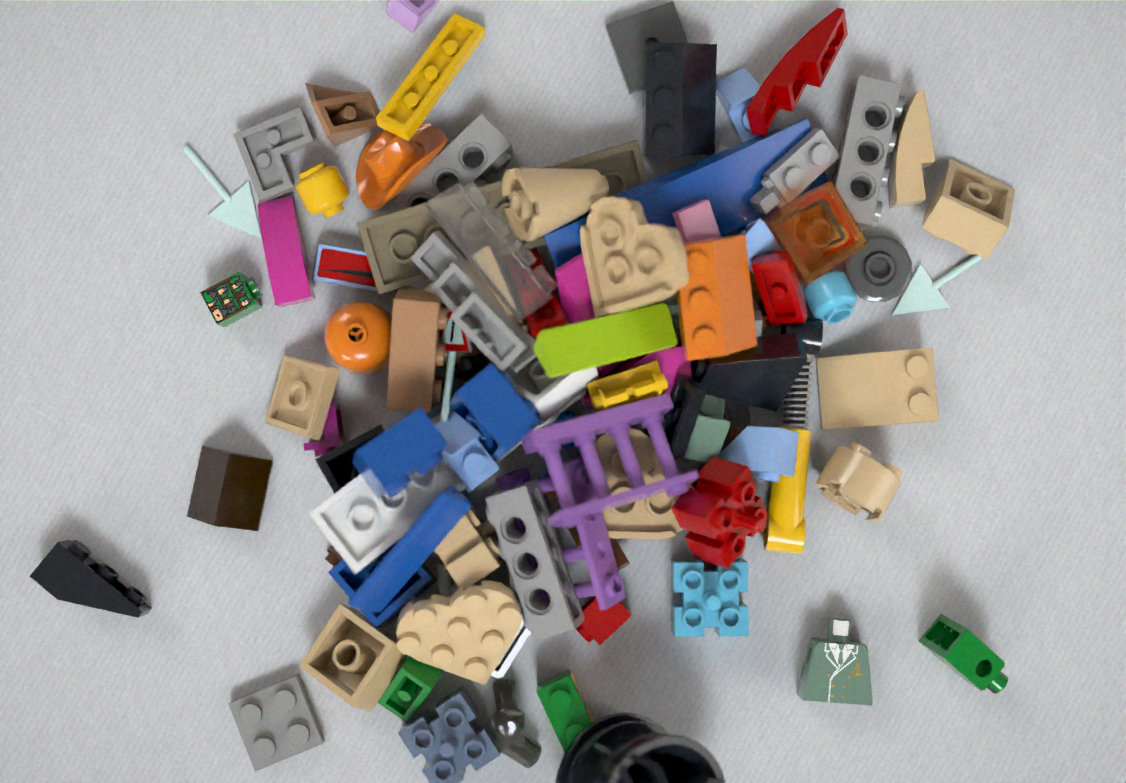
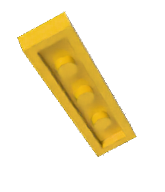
M454 13L377 115V125L409 141L485 38V27Z

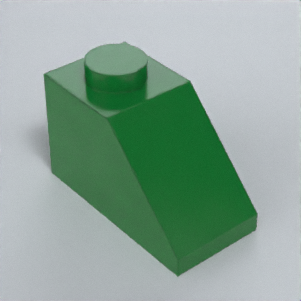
M409 656L377 703L407 723L433 689L444 670L422 663Z

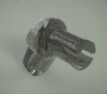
M507 678L496 680L492 684L496 712L491 717L496 740L503 754L522 766L530 768L540 757L541 744L533 739L525 730V714L518 709L515 681L513 679L509 680L508 685Z

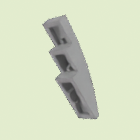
M440 231L433 232L410 259L433 282L430 289L453 312L450 318L501 372L505 371L529 344L504 307L465 258Z

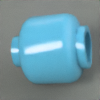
M822 268L810 275V281L805 285L803 295L813 316L816 319L826 321L827 324H835L848 318L853 313L852 308L856 304L857 296L846 274L839 270L830 271L829 268Z

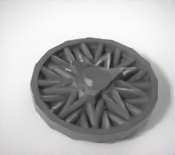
M870 236L857 242L848 252L844 263V271L855 294L859 298L870 302H886L899 296L907 288L912 276V261L907 250L897 240L887 236Z

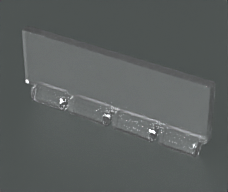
M471 182L464 188L460 183H457L427 201L424 206L520 322L548 303L553 298L550 292L558 284L542 265L531 271L529 266L537 260L536 257L518 236L509 242L505 239L513 232L512 228L495 208L490 209L486 213L482 211L490 202L475 183Z

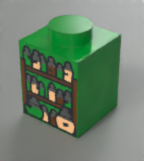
M240 272L200 292L216 324L222 327H226L262 308L258 298L262 297L263 294L253 277L248 279L246 275Z

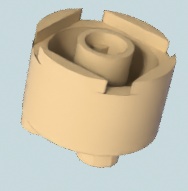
M852 443L850 448L846 446L836 447L816 481L815 488L824 487L821 494L849 513L856 515L861 510L868 513L865 520L879 523L901 485L902 471L889 463L884 462L880 464L870 458L872 453L857 443Z

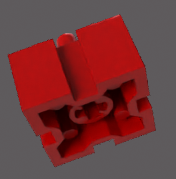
M712 456L698 473L699 483L696 487H688L689 491L681 494L670 508L679 527L689 530L685 539L693 556L728 569L744 551L746 545L745 537H754L757 532H762L769 516L761 497L755 495L756 485L748 466Z

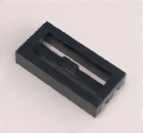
M677 375L670 396L674 407L664 415V421H662L673 457L684 458L707 389L701 387L698 381H693L694 378L690 375Z

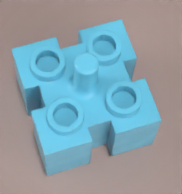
M671 559V589L674 593L680 592V603H671V626L674 637H704V628L715 627V632L719 637L749 636L748 606L744 602H739V592H748L747 561L736 559L726 569L715 564L714 568H703V562L700 559Z

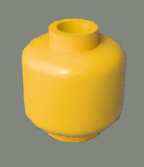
M321 162L298 174L300 180L297 182L295 189L309 214L317 215L323 213L325 218H329L345 209L342 202L349 197L350 192L337 167L333 165L326 166L324 162Z

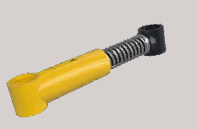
M807 318L805 322L782 324L781 334L797 333L802 335L808 359L783 400L785 404L781 406L784 411L780 413L784 416L780 418L783 424H780L779 428L799 433L794 477L780 476L779 482H771L769 518L766 520L763 533V547L765 551L801 554L804 548L806 533L804 509L811 431L804 427L808 426L805 423V420L809 419L805 416V414L809 413L806 407L810 406L806 404L810 400L807 394L811 393L808 391V388L811 387L808 381L812 380L809 378V375L813 374L809 372V368H813L810 364L814 361V355H818L820 352L823 337V322L820 319Z

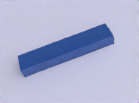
M454 486L441 491L351 596L348 604L353 608L362 610L382 611L472 506L471 502Z

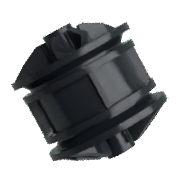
M623 712L610 714L592 722L575 737L561 760L556 783H725V778L716 758L702 744L685 736L668 734L662 726L645 716ZM664 765H665V769H666V772H665V773H664L663 770H662V768L664 767Z

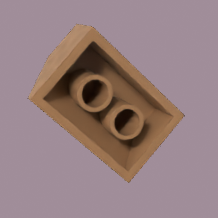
M406 286L400 288L393 299L386 409L414 412L422 407L425 413H431L435 402H441L443 380H437V366H444L446 344L439 343L440 329L446 330L448 307H442V300L435 293Z

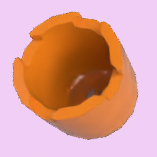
M356 301L343 305L332 314L326 324L324 340L328 353L337 364L354 374L369 376L383 371L389 366L392 315L372 303ZM360 328L356 333L352 332L353 329ZM350 335L355 336L356 342L351 340Z

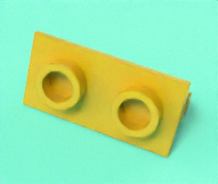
M657 360L586 384L595 413L666 394V388H668L664 374H661Z

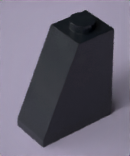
M792 333L756 337L757 346L726 356L692 360L691 372L692 376H694V381H698L701 387L707 389V395L777 412L808 358L802 335Z

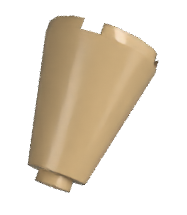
M515 167L506 170L502 179V197L509 195L511 206L504 208L506 218L517 239L520 241L526 240L525 242L534 241L592 211L589 207L599 199L606 198L609 194L607 179L596 169Z

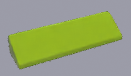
M663 302L543 330L536 339L533 351L548 377L554 378L673 348L678 343L669 308Z

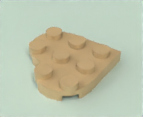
M624 197L601 198L589 207L592 211L588 215L586 226H581L580 243L595 318L625 312L665 300L675 294L679 288L686 286L689 280L687 253L681 240V234L676 228L666 227L661 224H648L641 203Z
M630 428L631 430L628 431V435L646 485L665 480L651 438L640 430ZM608 432L598 435L594 445L611 494L614 495L631 490L614 438L609 437ZM665 492L602 511L609 538L660 540L675 537L678 532L684 529L679 527L670 507L680 495L668 498Z
M483 580L482 585L471 586L465 590L462 586L451 597L431 595V600H422L414 605L413 601H411L400 611L396 626L397 648L401 653L409 655L417 661L486 685L519 631L522 622L520 604L515 599L513 590L502 583Z

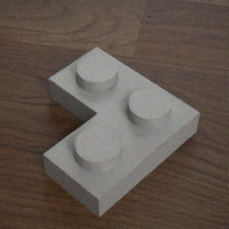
M301 107L233 134L259 201L263 203L296 190L282 156L315 144L314 137Z

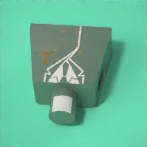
M829 618L828 639L810 638L797 687V695L802 700L872 706L873 698L867 645L860 641L850 640L851 620Z

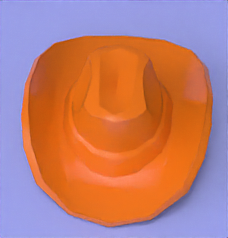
M422 123L409 141L385 129L376 134L364 148L356 172L358 195L367 208L377 211L404 190L449 142L445 132L429 123Z

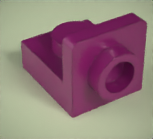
M331 402L322 431L324 441L303 443L304 451L314 450L315 457H318L345 444L340 403Z

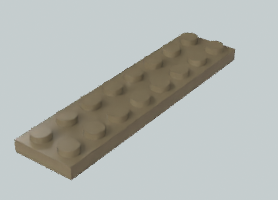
M637 140L542 167L596 169L607 179L609 185L607 197L648 182ZM502 179L356 222L378 294L429 280L410 258L433 232L440 231L465 260L487 247L498 259L545 245L546 242L543 236L529 242L517 239L506 218L504 208L511 206L509 195L502 197Z

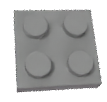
M299 674L228 703L255 771L317 747L325 742Z

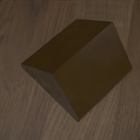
M202 446L187 517L213 526L259 531L274 460Z

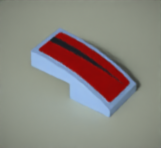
M318 244L311 280L377 292L365 252Z

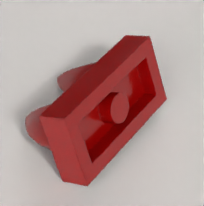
M776 250L770 255L754 256L751 267L770 325L805 322L808 311L790 252L783 253L780 250Z

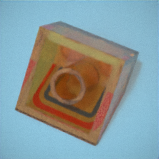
M832 182L825 183L796 196L782 208H776L761 218L780 245L782 252H790L798 281L807 285L869 244Z

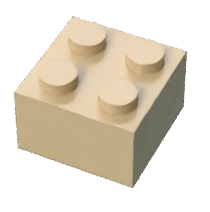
M340 604L299 667L350 706L372 712L408 655L398 650L396 637L383 628H375L360 611Z

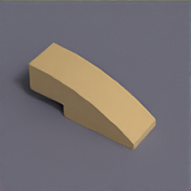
M918 90L909 99L897 126V139L889 160L888 195L890 209L914 206L926 200L922 168H927L935 162L925 90Z

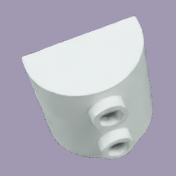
M537 357L518 372H515L510 367L505 371L513 380L514 386L512 388L520 398L526 397L538 410L539 415L537 418L541 421L538 426L554 422L559 416V410L569 402L580 400L586 394V384L598 378L596 367L549 378Z

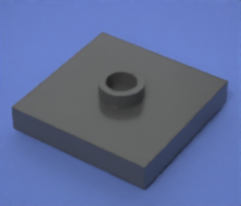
M673 1L606 24L605 26L629 95L644 90L645 43H688Z

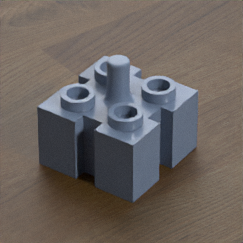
M461 686L438 702L435 708L438 712L431 717L426 709L402 725L398 732L413 758L423 754L426 763L422 772L430 783H459L464 779L466 766L471 764L474 770L477 771L499 757L502 750V745L488 723L486 722L479 727L474 719L477 717L478 708L464 686Z

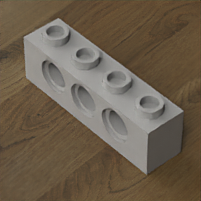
M858 75L851 86L838 149L840 158L835 163L829 193L834 196L851 226L865 231L873 225V222L877 223L880 219L883 202L878 201L880 187L885 188L889 178L890 166H885L887 153H892L895 147L897 131L892 129L895 117L899 118L901 115L904 96H900L902 84ZM866 112H874L879 116L881 120L879 127L870 126L866 122ZM858 147H868L873 153V162L862 161L858 156ZM858 181L865 186L866 196L864 198L853 195L850 189L851 182ZM828 199L827 204L833 212L834 216L836 217L837 221L839 222L840 226H845L841 218L839 217L838 213L836 212L835 208L833 207L832 203ZM826 210L823 222L835 224Z
M481 113L404 190L396 195L377 216L486 184L484 179L493 170L499 173L512 160L510 156L513 152L512 144ZM478 152L484 156L483 163L477 168L466 166L464 160L469 153ZM446 177L455 178L458 181L456 190L452 193L441 192L439 190V183L442 179Z
M538 479L497 491L485 498L487 502L486 514L489 522L496 528L499 537V553L507 561L511 573L510 585L515 595L519 596L523 608L522 620L525 628L531 631L534 641L575 630L585 618L554 526L549 524L550 514ZM515 517L524 521L526 533L516 528ZM527 553H531L537 558L538 568L532 567L528 563ZM539 588L549 594L550 603L544 602L538 594Z

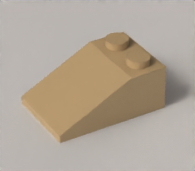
M933 348L816 358L821 430L939 421Z

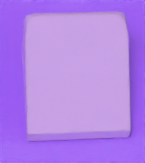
M389 0L386 12L413 33L419 28L439 0Z

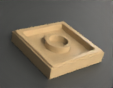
M285 354L265 424L311 439L320 440L340 369Z

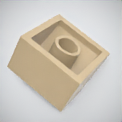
M950 159L926 208L921 229L928 231L930 235L937 239H945L961 247L969 254H976L988 259L1009 228L1015 189Z

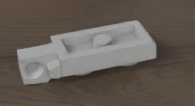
M812 129L762 174L764 176V179L761 181L763 188L749 199L756 212L759 211L767 214L776 206L782 208L789 204L840 158L823 129Z

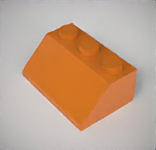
M745 234L682 242L687 253L689 280L686 286L676 291V301L684 357L688 361L726 356L757 346Z

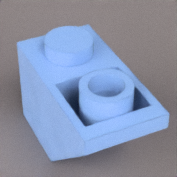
M748 426L719 454L718 458L748 466L750 473L757 474V480L779 482L780 476L794 477L799 433L783 428Z

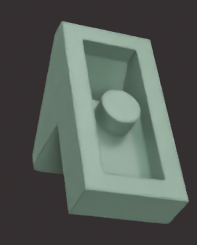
M705 395L685 456L681 459L707 463L712 456H719L730 427V421L723 420L726 399Z

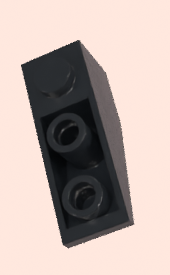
M77 540L57 542L30 575L34 581L57 600L136 618L148 614L152 609L145 602L147 597L140 590L133 586L127 588L117 579L119 574L112 567L105 563L98 564L89 556L91 551Z

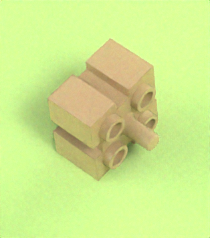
M473 505L434 550L446 565V569L459 588L463 586L464 590L497 569L502 563L498 541L492 535L496 532V528L488 519L483 522Z

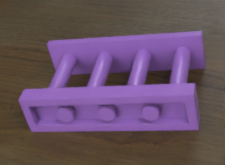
M669 393L531 430L522 439L526 455L539 452L540 456L545 457L562 510L557 511L548 519L550 526L563 523L564 529L574 527L586 522L585 516L665 492L667 497L671 498L689 491L687 485L699 478L698 473L693 471L683 475L679 474L661 423L664 421L663 416L674 407ZM642 423L643 428L647 427L665 480L646 485L628 435L631 425ZM608 432L609 437H613L631 487V490L614 495L611 494L593 442L596 440L595 435ZM574 442L575 447L579 446L597 500L580 505L576 504L559 451L562 449L561 445Z
M580 456L563 463L576 504L580 505L597 500L583 457ZM529 468L518 469L496 478L499 491L533 481ZM551 476L538 478L542 493L555 490ZM601 511L585 516L586 522L577 525L582 543L581 546L563 548L561 550L566 563L587 561L592 581L573 584L577 597L596 596L600 610H606L626 597L624 583L619 575ZM515 517L516 528L526 533L524 521ZM563 523L554 525V528L562 527ZM527 553L528 563L532 567L538 568L537 558L533 554ZM539 588L538 594L544 602L550 603L549 594Z

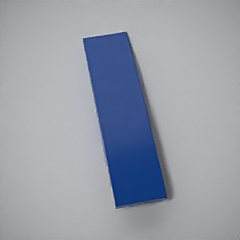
M807 117L770 131L765 136H758L611 197H624L629 200H636L641 203L648 224H661L676 229L677 227L672 215L673 212L701 200H709L722 237L750 222L781 209L776 206L767 214L759 211L756 212L749 199L763 188L761 181L764 179V176L762 174L812 130ZM825 171L789 204L828 186L829 183ZM591 211L543 236L556 269L582 253L580 228L581 226H586L587 218Z

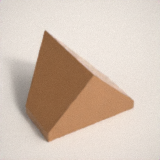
M305 83L311 104L327 138L334 147L379 127L376 121L379 110L370 91L356 93Z

